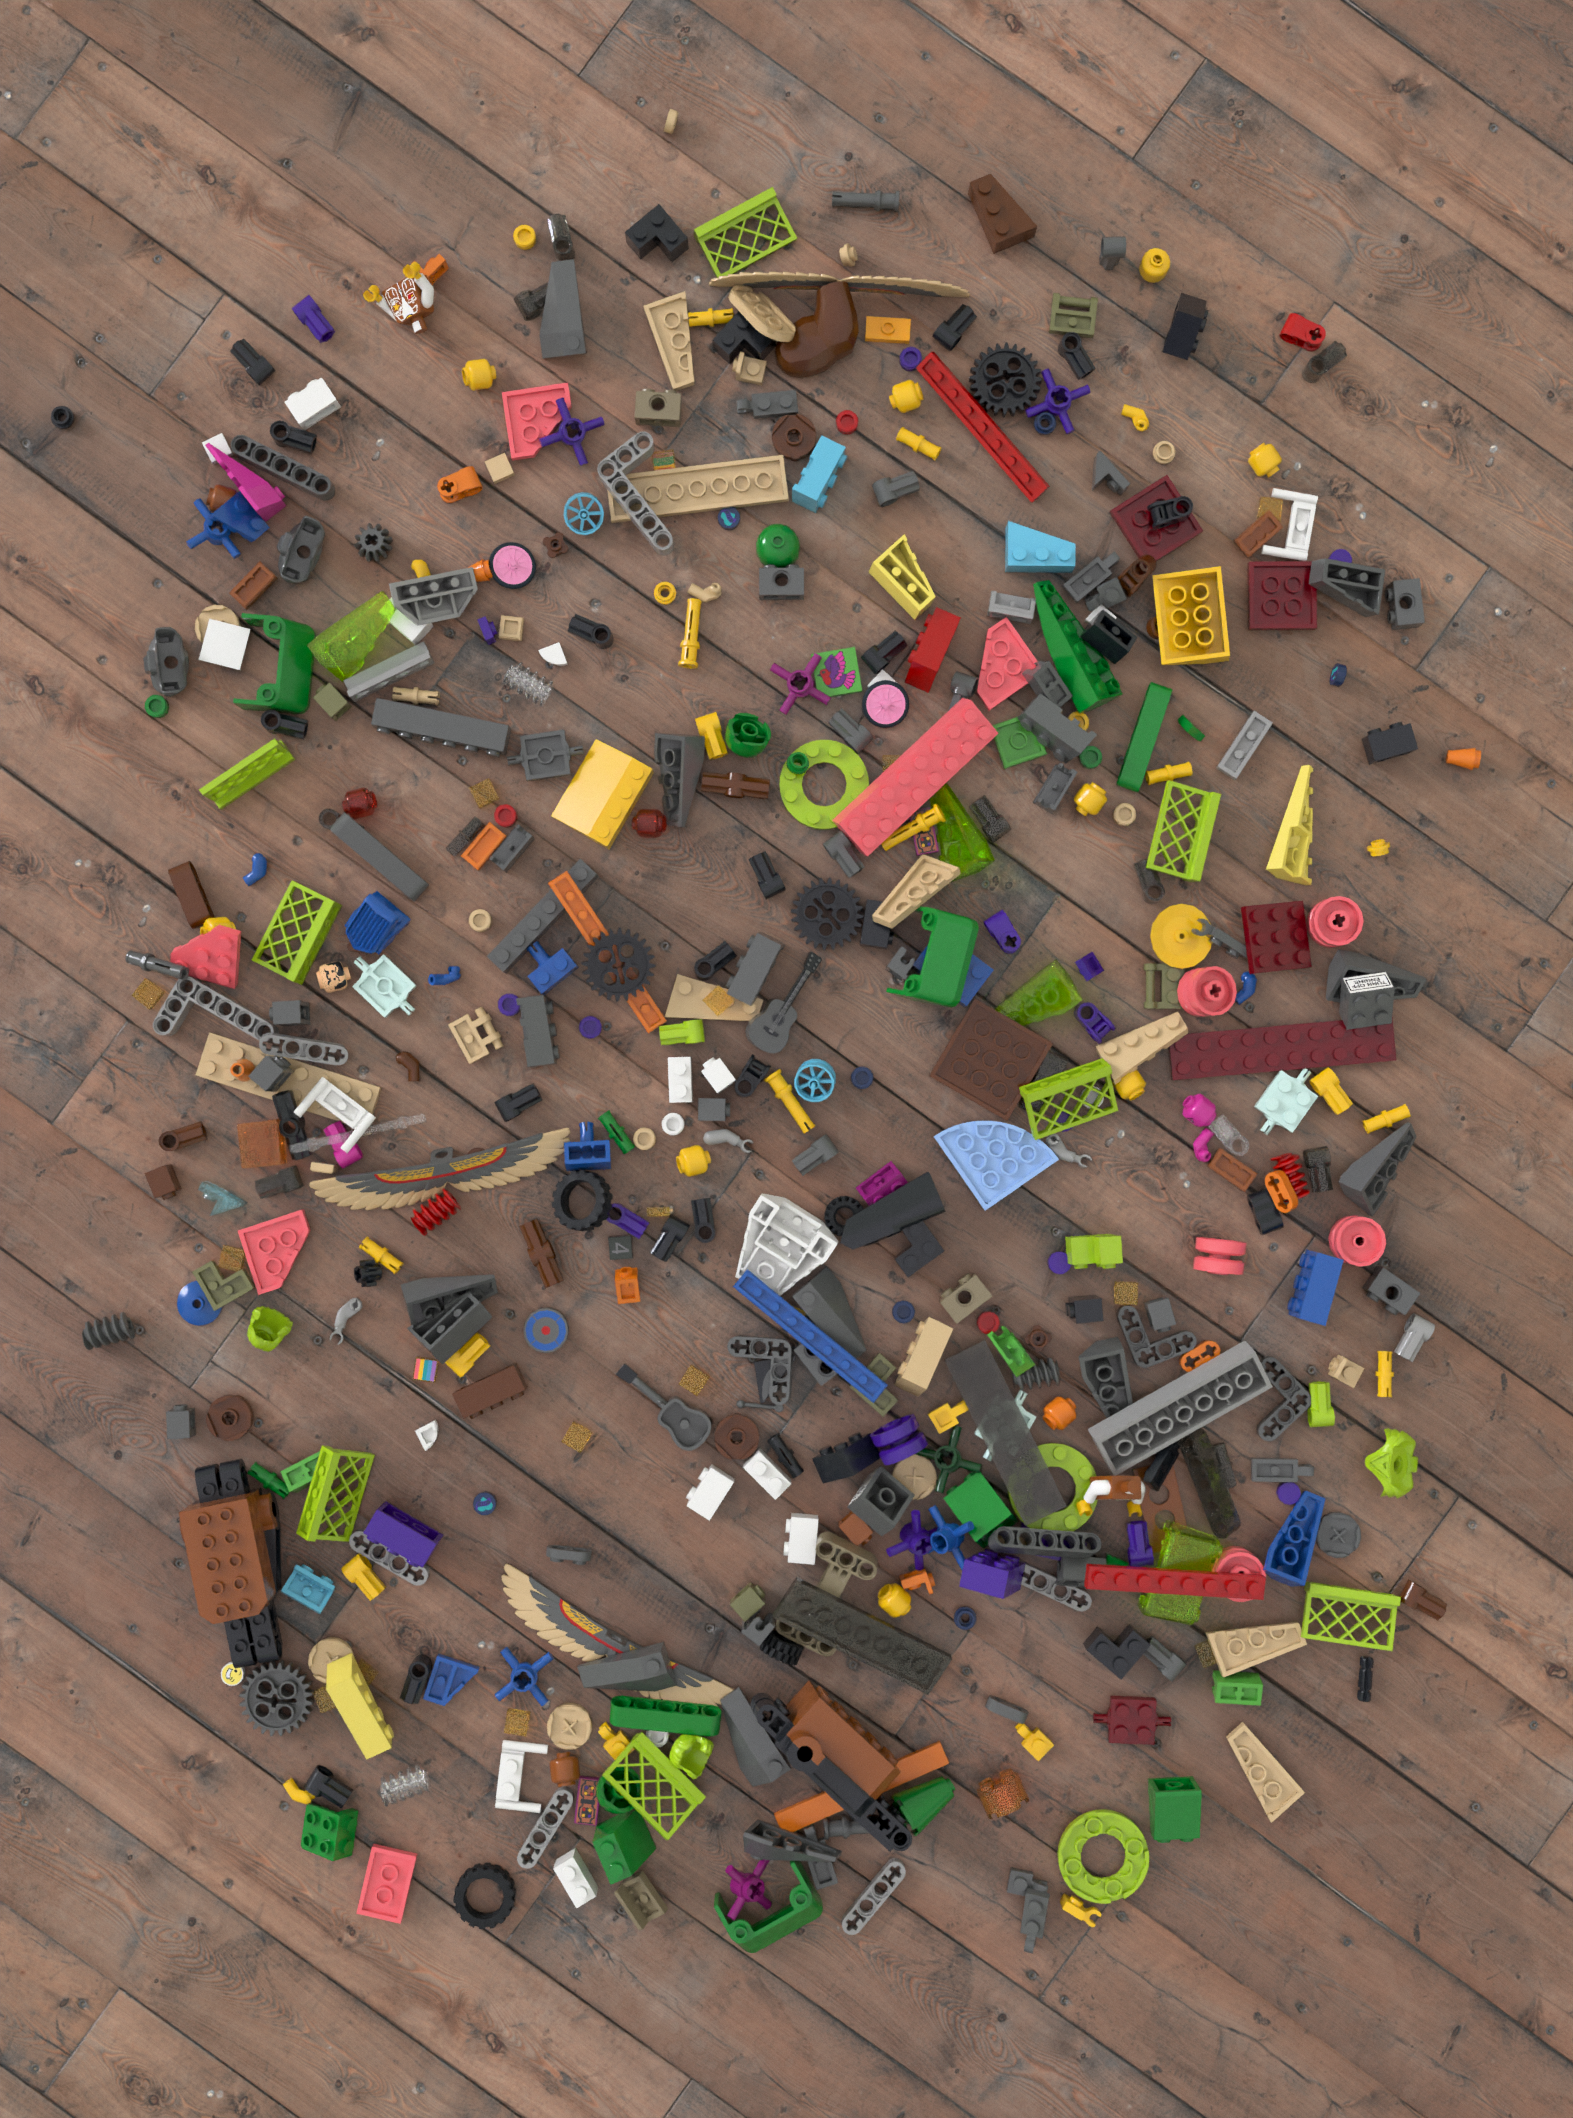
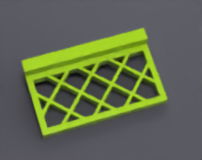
M773 187L694 229L693 235L697 243L700 244L717 278L719 276L735 274L797 240L776 198L777 194ZM773 205L778 212L776 221L764 218L765 210ZM754 218L760 220L757 232L744 228L747 219ZM762 221L775 225L772 237L759 233ZM777 226L786 229L790 237L784 241L774 238ZM733 228L740 231L737 242L725 239L727 230ZM743 232L755 236L753 247L740 244ZM758 237L770 241L767 250L755 249ZM710 239L721 241L718 253L708 250L705 242ZM723 242L736 246L733 258L720 254ZM738 247L751 251L747 261L743 262L735 259ZM719 258L731 262L730 269L722 274L717 267Z
M274 738L200 788L199 791L203 796L214 801L218 808L222 810L293 762L295 758L282 740L278 741Z
M1170 780L1167 781L1146 868L1182 878L1187 882H1200L1221 794L1203 791ZM1172 787L1179 789L1182 798L1176 802L1171 797ZM1194 794L1202 796L1200 805L1196 808L1193 807L1189 799ZM1185 801L1190 812L1181 816L1176 805ZM1172 808L1177 820L1169 824L1165 815ZM1192 814L1196 822L1195 826L1189 830L1183 819ZM1180 823L1185 833L1176 838L1171 827ZM1167 830L1172 841L1163 846L1160 836L1161 833ZM1187 836L1190 847L1184 852L1178 841ZM1174 844L1179 855L1171 860L1166 849ZM1160 852L1167 862L1161 867L1154 865L1155 857ZM1180 858H1182L1185 864L1183 873L1177 872L1173 864Z
M292 880L252 961L302 985L342 905ZM297 887L302 890L304 899L294 902L292 894ZM317 898L323 900L320 909L313 912L310 901ZM306 903L309 914L298 917L295 906ZM291 908L294 919L283 922L282 914L284 910ZM310 918L312 924L310 929L302 932L299 921ZM295 923L298 934L288 937L285 926ZM281 928L284 939L273 942L272 934L274 930ZM300 938L302 944L300 949L292 952L289 941ZM285 943L288 954L278 957L275 946ZM271 948L274 959L267 962L261 960L260 958L264 950ZM290 958L291 967L288 973L282 971L279 961Z
M1101 1058L1019 1087L1020 1094L1024 1098L1033 1138L1037 1140L1118 1111L1110 1075L1112 1074L1111 1065ZM1104 1077L1106 1083L1101 1091L1094 1088L1093 1086L1097 1079ZM1083 1085L1086 1089L1082 1096L1079 1098L1073 1095L1076 1087ZM1091 1090L1099 1093L1093 1104L1085 1101ZM1060 1092L1065 1094L1060 1105L1051 1102L1055 1094ZM1105 1096L1109 1098L1111 1106L1101 1109L1098 1105ZM1070 1097L1078 1101L1073 1111L1064 1108ZM1043 1101L1044 1104L1039 1112L1032 1109V1102ZM1082 1104L1091 1107L1087 1115L1084 1116L1077 1114ZM1049 1105L1057 1108L1051 1119L1044 1116ZM1062 1111L1070 1114L1066 1122L1061 1124L1056 1122ZM1041 1118L1049 1122L1044 1130H1037V1125Z
M322 1445L296 1534L307 1541L313 1542L316 1539L349 1542L375 1456L374 1454L333 1449L330 1446ZM340 1456H345L348 1462L338 1468ZM361 1458H366L364 1466L357 1470L355 1463ZM351 1467L354 1474L345 1480L342 1473ZM338 1477L341 1484L332 1490L333 1480ZM357 1479L359 1482L358 1487L351 1492L348 1485ZM345 1489L347 1496L338 1502L336 1495ZM332 1499L335 1506L325 1512L327 1502ZM351 1501V1510L345 1514L342 1507ZM338 1511L341 1518L332 1524L329 1517ZM326 1521L328 1528L322 1533H318L320 1524ZM345 1523L344 1534L338 1535L335 1529Z
M1306 1581L1304 1586L1306 1596L1301 1631L1302 1638L1393 1651L1397 1606H1400V1596ZM1312 1597L1320 1598L1325 1604L1317 1613L1311 1608ZM1341 1601L1347 1607V1610L1337 1616L1331 1606ZM1360 1604L1365 1605L1370 1611L1361 1620L1353 1611ZM1382 1608L1390 1609V1618L1382 1623L1376 1613ZM1328 1609L1335 1619L1325 1626L1318 1616ZM1351 1612L1357 1623L1350 1629H1347L1341 1619ZM1373 1616L1380 1626L1370 1633L1363 1623ZM1316 1619L1323 1629L1316 1634H1309L1308 1625ZM1337 1622L1345 1631L1338 1638L1333 1637L1328 1631ZM1361 1626L1367 1636L1361 1641H1356L1351 1633ZM1382 1629L1388 1635L1387 1645L1378 1644L1373 1637Z
M640 1732L633 1736L630 1740L631 1742L602 1776L665 1840H669L706 1796L671 1763L643 1732ZM632 1748L639 1753V1763L628 1764V1753ZM639 1766L640 1780L628 1781V1767ZM644 1766H652L655 1769V1780H644ZM616 1767H624V1781H616L610 1775ZM660 1782H668L671 1785V1796H660ZM640 1783V1797L633 1798L629 1794V1784ZM644 1783L656 1784V1797H645ZM676 1798H683L689 1804V1807L684 1812L676 1813ZM656 1799V1814H648L645 1811V1800ZM660 1799L672 1800V1813H661ZM661 1816H672V1827L668 1832L661 1827Z

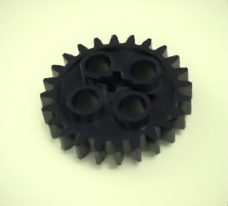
M1006 342L1004 348L1001 349L997 343L994 351L991 347H988L987 355L981 352L979 355L980 360H974L976 367H971L970 373L973 375L969 377V382L974 384L970 386V391H976L973 397L974 399L980 398V406L986 405V413L990 409H994V416H996L998 411H1002V416L1005 418L1006 413L1009 411L1011 416L1014 417L1016 409L1022 414L1024 406L1030 408V400L1036 401L1037 395L1035 393L1040 392L1041 387L1038 384H1041L1042 378L1036 376L1040 375L1041 369H1034L1038 361L1031 362L1032 353L1025 356L1024 347L1017 351V344H1014L1013 348L1009 349L1008 342ZM1014 363L1019 369L1011 370L1008 365ZM989 368L995 369L997 374L989 375L986 370ZM1002 377H1005V379L1007 381L1009 380V382L1006 383L1005 380H1001ZM1021 385L1024 391L1017 392L1013 386ZM999 390L1002 392L1003 395L1001 397H995L992 394V391Z
M830 877L827 883L824 884L822 878H820L819 885L811 881L810 889L803 886L805 893H797L800 901H793L792 903L797 906V909L791 910V913L796 914L797 917L791 919V922L798 923L794 931H802L799 938L801 939L806 936V945L813 941L814 949L819 944H822L823 951L826 950L827 945H830L831 949L835 950L836 943L842 948L844 946V939L849 943L851 942L850 934L857 936L858 933L854 930V927L861 928L862 926L857 920L863 919V915L857 914V912L862 910L863 906H856V903L860 901V897H852L855 890L848 892V884L841 887L839 879L835 884H832ZM825 893H831L834 895L835 901L831 904H825L822 896ZM814 899H817L826 911H832L831 917L839 924L840 930L833 925L828 917L822 918L823 911L814 903ZM809 907L815 908L818 912V915L813 919L807 918L805 915V910ZM839 910H846L849 913L848 920L840 921L837 918V912ZM821 925H830L832 933L828 936L822 935L819 931Z
M618 927L617 933L614 934L612 929L609 928V935L606 936L601 931L600 940L593 937L594 946L591 944L586 945L591 951L590 953L583 952V955L588 960L582 961L581 964L588 966V969L583 970L582 973L590 975L585 981L586 983L594 982L591 990L599 988L598 996L606 992L607 1000H610L611 996L615 995L616 1001H619L620 995H623L627 1001L629 993L637 997L635 990L639 989L644 992L643 983L650 985L646 978L647 976H654L649 971V968H654L656 965L650 963L649 960L655 958V956L647 954L651 950V946L643 947L646 942L645 938L640 941L637 940L639 933L636 932L633 936H630V929H627L625 934H622L621 928ZM613 945H616L618 957L620 961L624 962V964L621 965L625 981L624 984L620 983L617 968L612 967V965L616 963L612 949ZM624 945H631L633 948V953L628 957L621 954V948ZM603 950H608L611 953V958L606 962L599 960V953ZM630 967L638 969V975L633 979L626 976V971ZM608 972L616 974V980L612 984L604 982V976Z

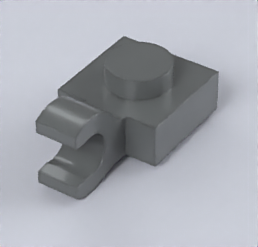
M1118 577L1097 586L1099 593L1085 598L1088 610L1092 611L1103 603L1107 609L1127 598Z
M1010 1867L1007 1893L1026 1896L1027 1888L1047 1893V1881L1033 1879L1032 1871Z

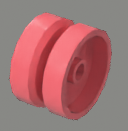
M1336 896L1322 900L1314 905L1308 913L1306 924L1307 931L1313 941L1320 946L1334 948L1355 940L1362 931L1364 921L1362 911L1354 901L1346 897Z
M1218 966L1191 969L1180 979L1177 988L1181 1007L1188 1014L1196 1017L1224 1014L1234 1004L1237 994L1236 983L1232 975Z
M1357 1215L1345 1216L1336 1221L1330 1229L1328 1237L1329 1248L1336 1258L1343 1259L1344 1263L1359 1267L1369 1266L1378 1261L1384 1253L1386 1246L1385 1233L1381 1226L1373 1219Z
M1196 1237L1195 1249L1200 1252L1209 1253V1256L1198 1255L1194 1257L1193 1269L1219 1275H1244L1245 1263L1241 1260L1231 1259V1256L1245 1255L1247 1243Z
M1229 1546L1221 1549L1211 1561L1210 1571L1239 1573L1240 1571V1573L1260 1574L1266 1577V1573L1263 1571L1264 1566L1258 1558L1249 1550L1240 1546ZM1229 1598L1230 1600L1236 1601V1602H1246V1601L1253 1600V1599Z

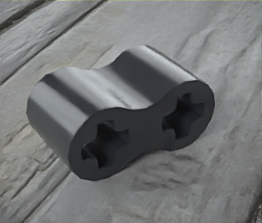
M1267 1188L1247 1195L1249 1207L1261 1235L1284 1228L1281 1215Z

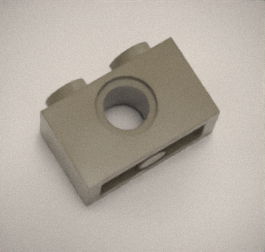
M653 389L636 391V425L681 426V393H677L674 390L655 392ZM661 403L664 405V408L657 411L653 409V406Z
M967 1273L958 1280L960 1284L954 1289L949 1287L940 1294L942 1298L939 1302L956 1324L992 1297L975 1273L972 1275ZM961 1291H968L970 1293V1298L967 1302L962 1303L958 1300V1295Z

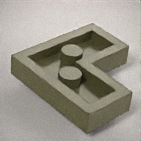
M214 1260L192 1272L214 1311L256 1288L245 1268L225 1279Z
M880 1352L866 1366L884 1382L896 1369ZM851 1384L849 1386L883 1417L898 1401L885 1388L873 1403Z

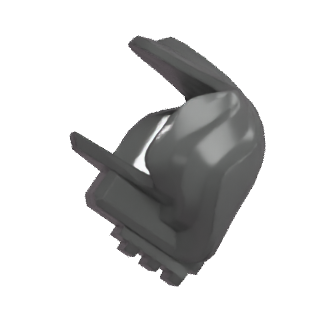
M304 516L299 524L279 539L277 544L278 552H280L278 568L281 577L289 583H299L307 580L319 561L325 532L318 520ZM301 546H306L310 549V556L303 559L297 555V550Z
M171 627L156 628L147 655L143 658L144 670L146 674H150L156 691L171 697L184 690L187 686L189 670L188 653L184 648L181 635ZM174 657L177 659L178 665L173 669H169L164 664L165 659Z

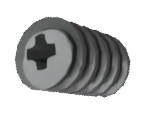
M125 1312L120 1313V1319H118L116 1314H113L111 1322L107 1316L103 1317V1324L98 1319H95L93 1327L87 1321L82 1332L83 1343L88 1350H92L93 1347L99 1348L102 1345H110L111 1342L118 1343L119 1340L125 1341L128 1338L133 1339L135 1337L134 1325Z
M1048 1358L1045 1365L1043 1359H1039L1037 1366L1035 1364L1017 1378L1012 1372L1014 1389L1018 1385L1022 1391L1026 1383L1032 1389L1034 1382L1041 1388L1043 1381L1050 1387L1052 1380L1059 1386L1060 1376L1057 1360L1054 1363L1052 1358Z

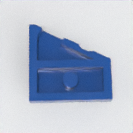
M241 491L237 492L208 516L210 520H218L227 525L226 529L240 534L250 542L256 540L270 528Z
M438 1653L423 1699L445 1706L477 1674L480 1667Z

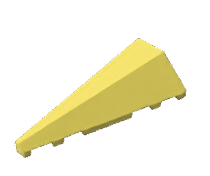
M1310 765L1301 766L1266 868L1278 879L1302 885H1311L1312 879L1308 878V865H1312V858H1308L1310 843H1312L1313 808H1309V795L1313 794V788L1309 787L1310 774L1313 772V768Z

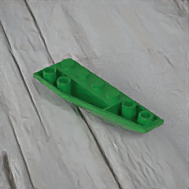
M1050 580L1034 583L1037 610L1050 655L1060 678L1072 694L1071 699L1079 714L1092 711L1123 695L1119 682L1114 678L1110 670L1109 663L1100 652L1080 637L1084 628Z

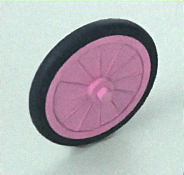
M515 542L503 543L496 547L490 555L489 567L493 579L499 585L508 589H519L529 584L536 572V562L530 550L525 546Z
M890 680L878 681L866 690L862 700V709L867 720L873 725L881 728L894 727L906 717L909 710V697L900 684Z

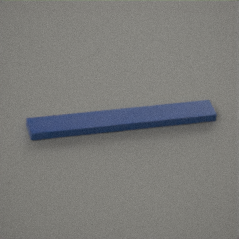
M748 1269L733 1286L871 1402L874 1403L888 1386Z

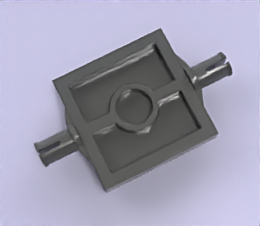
M565 730L520 736V755L507 756L508 766L522 764L525 769L527 782L571 775V756L584 755L583 745L569 747L566 741Z

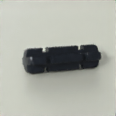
M1369 1656L1360 1657L1361 1668L1359 1669L1358 1680L1360 1690H1358L1357 1698L1362 1702L1371 1701V1692L1369 1690L1372 1689L1373 1671H1371V1668H1373L1374 1660Z

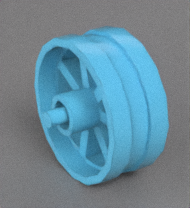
M580 492L567 500L564 506V519L570 530L577 534L588 535L600 528L603 522L604 511L597 497L591 493ZM581 497L591 498L586 507H583ZM576 498L580 505L579 509L569 505ZM594 501L598 504L600 511H589ZM567 509L578 513V515L568 520ZM589 515H600L597 525L591 520ZM580 518V529L570 524ZM584 520H587L593 528L583 530Z
M821 1059L807 1060L798 1068L794 1079L795 1089L804 1100L810 1102L823 1101L832 1094L836 1083V1073L833 1067L826 1061ZM809 1067L811 1075L802 1072V1070ZM814 1067L822 1068L820 1072L815 1071ZM825 1071L829 1074L830 1078H822ZM799 1076L809 1081L800 1084ZM821 1083H831V1087L827 1091ZM809 1086L811 1093L807 1092L804 1088ZM819 1088L822 1094H814L815 1089Z

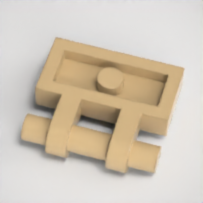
M483 1007L475 1010L478 1019L472 1021L469 1014H466L448 1024L469 1064L490 1054L486 1045L492 1043L496 1050L504 1046L500 1040L501 1035L499 1031L496 1032L491 1023L492 1018L489 1013L486 1014ZM483 1025L488 1035L483 1039L477 1030V1027Z

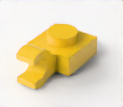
M965 1399L952 1408L947 1402L929 1412L928 1415L938 1433L941 1434L958 1424L959 1421L956 1417L968 1411L969 1406Z
M604 1722L599 1727L598 1733L603 1739L607 1740L603 1747L615 1760L631 1741L622 1730L615 1733L610 1725ZM632 1748V1749L630 1750V1752L628 1753V1755H629L632 1751H634L635 1749Z
M1018 1723L1015 1726L1016 1731L1024 1738L1021 1742L1022 1746L1037 1761L1054 1746L1053 1742L1038 1727L1031 1731L1025 1724Z
M1064 1893L1059 1900L1063 1910L1081 1921L1084 1920L1090 1927H1095V1922L1090 1919V1916L1096 1914L1101 1917L1102 1915L1097 1907L1085 1908L1083 1901L1075 1895L1070 1897Z

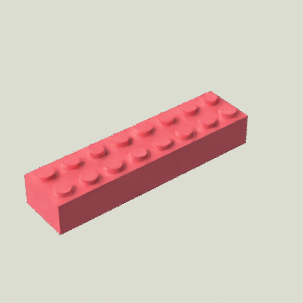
M962 698L832 821L861 854L868 857L999 733L972 700Z

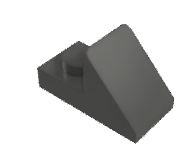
M1099 451L1095 456L1093 464L1092 491L1106 480L1109 489L1121 496L1128 489L1130 483L1109 459Z

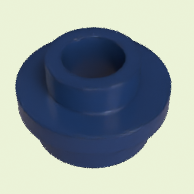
M1042 412L1035 417L1034 428L1039 434L1048 435L1054 431L1056 419L1052 414ZM1046 421L1048 422L1049 426L1043 427L1041 425V422Z
M963 1606L956 1610L954 1622L958 1628L968 1630L976 1623V1614L970 1607ZM963 1614L969 1615L967 1621L961 1620Z

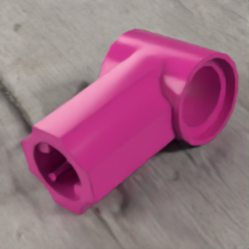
M341 1120L323 1129L334 1149L333 1154L341 1168L344 1169L363 1158L362 1151L357 1143L348 1153L341 1149V1146L350 1136Z

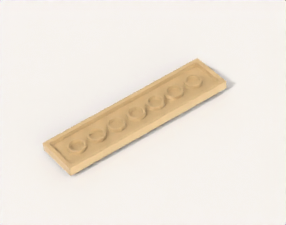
M783 455L626 475L657 517L789 501ZM625 486L618 487L616 492L619 494H624L627 492L628 488ZM608 491L611 522L631 521ZM633 504L630 510L637 512L642 506L640 504Z
M209 1032L196 1076L273 1100L272 1096L274 1094L292 1090L297 1107L321 1077H324L372 1115L374 1113L382 1087L292 1058L284 1057L291 1063L289 1067L294 1072L277 1092L263 1090L252 1079L245 1082L239 1081L230 1071L231 1066L238 1060L247 1059L256 1068L265 1056L274 1055L265 1054L258 1047ZM316 1100L306 1110L336 1121L340 1120Z

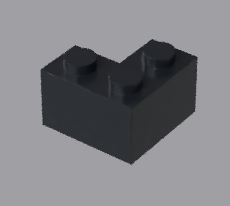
M660 204L625 231L626 243L640 260L657 246L671 262L689 249L687 236Z
M1181 293L1164 342L1163 353L1188 360L1190 353H1195L1199 340L1196 339L1198 332H1203L1207 321L1206 318L1209 310L1205 309L1206 300Z
M739 311L712 340L713 350L729 364L744 348L756 359L764 360L776 347V340L758 332Z
M923 1221L902 1229L911 1245L893 1257L907 1277H910L944 1252V1249Z
M858 1432L849 1436L848 1442H841L835 1445L834 1448L829 1445L819 1450L820 1454L812 1458L823 1484L854 1476L880 1459L879 1451L870 1437L871 1433L861 1435Z
M1130 1624L1115 1641L1097 1626L1083 1643L1086 1650L1120 1680L1123 1679L1151 1646L1147 1639Z

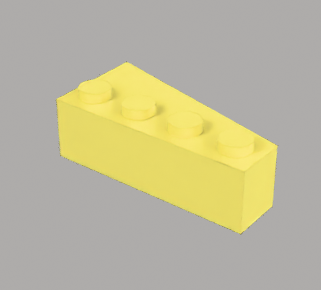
M350 1653L327 1664L326 1690L366 1760L391 1749L392 1738L394 1737L392 1728L389 1724H386L380 1707L377 1706L353 1654Z

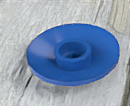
M197 1281L184 1286L178 1295V1311L181 1317L190 1324L198 1326L209 1324L219 1316L222 1308L216 1311L213 1310ZM196 1299L201 1302L199 1308L194 1305Z

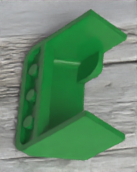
M242 613L241 618L250 626L263 627L264 633L269 638L280 640L276 684L266 683L258 688L256 700L234 698L233 703L242 710H274L278 713L288 714L305 713L310 706L316 644L315 631L309 625L278 616Z
M920 906L914 912L922 914V927L925 930L931 931L921 974L910 975L905 981L903 990L887 988L886 992L913 1001L952 1008L961 1000L979 926L977 921L971 918Z
M790 1861V1865L800 1881V1884L790 1891L789 1900L791 1904L752 1926L745 1919L733 1921L728 1918L729 1909L721 1894L719 1892L715 1893L714 1908L730 1938L746 1952L756 1953L817 1919L822 1914L823 1902L801 1861Z

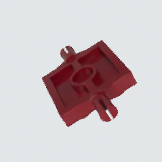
M1110 1696V1707L1107 1714L1093 1713V1723H1107L1109 1743L1154 1745L1157 1726H1171V1716H1157V1700L1155 1697Z

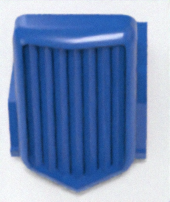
M376 891L373 894H369L344 926L353 949L366 953L376 952L379 955L393 942L395 936L410 923L411 919Z

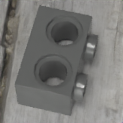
M276 1055L265 1056L248 1077L263 1090L277 1092L294 1071L289 1067L291 1063L284 1057Z
M799 1343L793 1348L821 1386L838 1374L833 1369L829 1372L822 1371L820 1365L823 1361L815 1354H810L803 1344Z

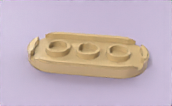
M736 285L731 289L728 296L730 302L758 332L776 341H792L796 331L794 324L769 297L762 292L756 294L753 292L752 287L745 285Z

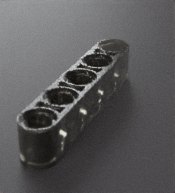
M1199 1428L1178 1440L1210 1527L1216 1537L1225 1539L1240 1528L1241 1521L1208 1435L1203 1428Z

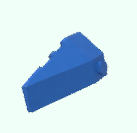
M1309 1491L1302 1493L1268 1548L1263 1571L1271 1579L1290 1587L1305 1586L1326 1498Z

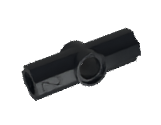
M292 1090L274 1094L272 1099L280 1121L279 1131L286 1139L292 1160H299L310 1156L312 1151L304 1129L305 1119L303 1116L300 1118L294 1113L297 1104ZM288 1121L293 1122L296 1129L291 1128Z

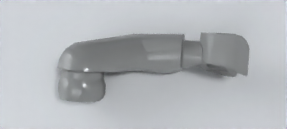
M728 1129L707 1131L704 1134L703 1141L708 1145L727 1142L733 1146H739L744 1153L752 1152L744 1148L746 1142L753 1144L752 1140H742L740 1136Z
M1054 1133L1047 1137L1046 1143L1058 1159L1070 1163L1076 1162L1082 1169H1086L1088 1166L1083 1165L1081 1159L1086 1158L1088 1161H1092L1089 1155L1079 1156L1076 1155V1152L1067 1150L1058 1134Z
M352 1298L337 1311L334 1324L336 1327L330 1335V1341L334 1334H339L341 1340L337 1345L342 1343L343 1328L345 1329L347 1320L362 1309L361 1300Z

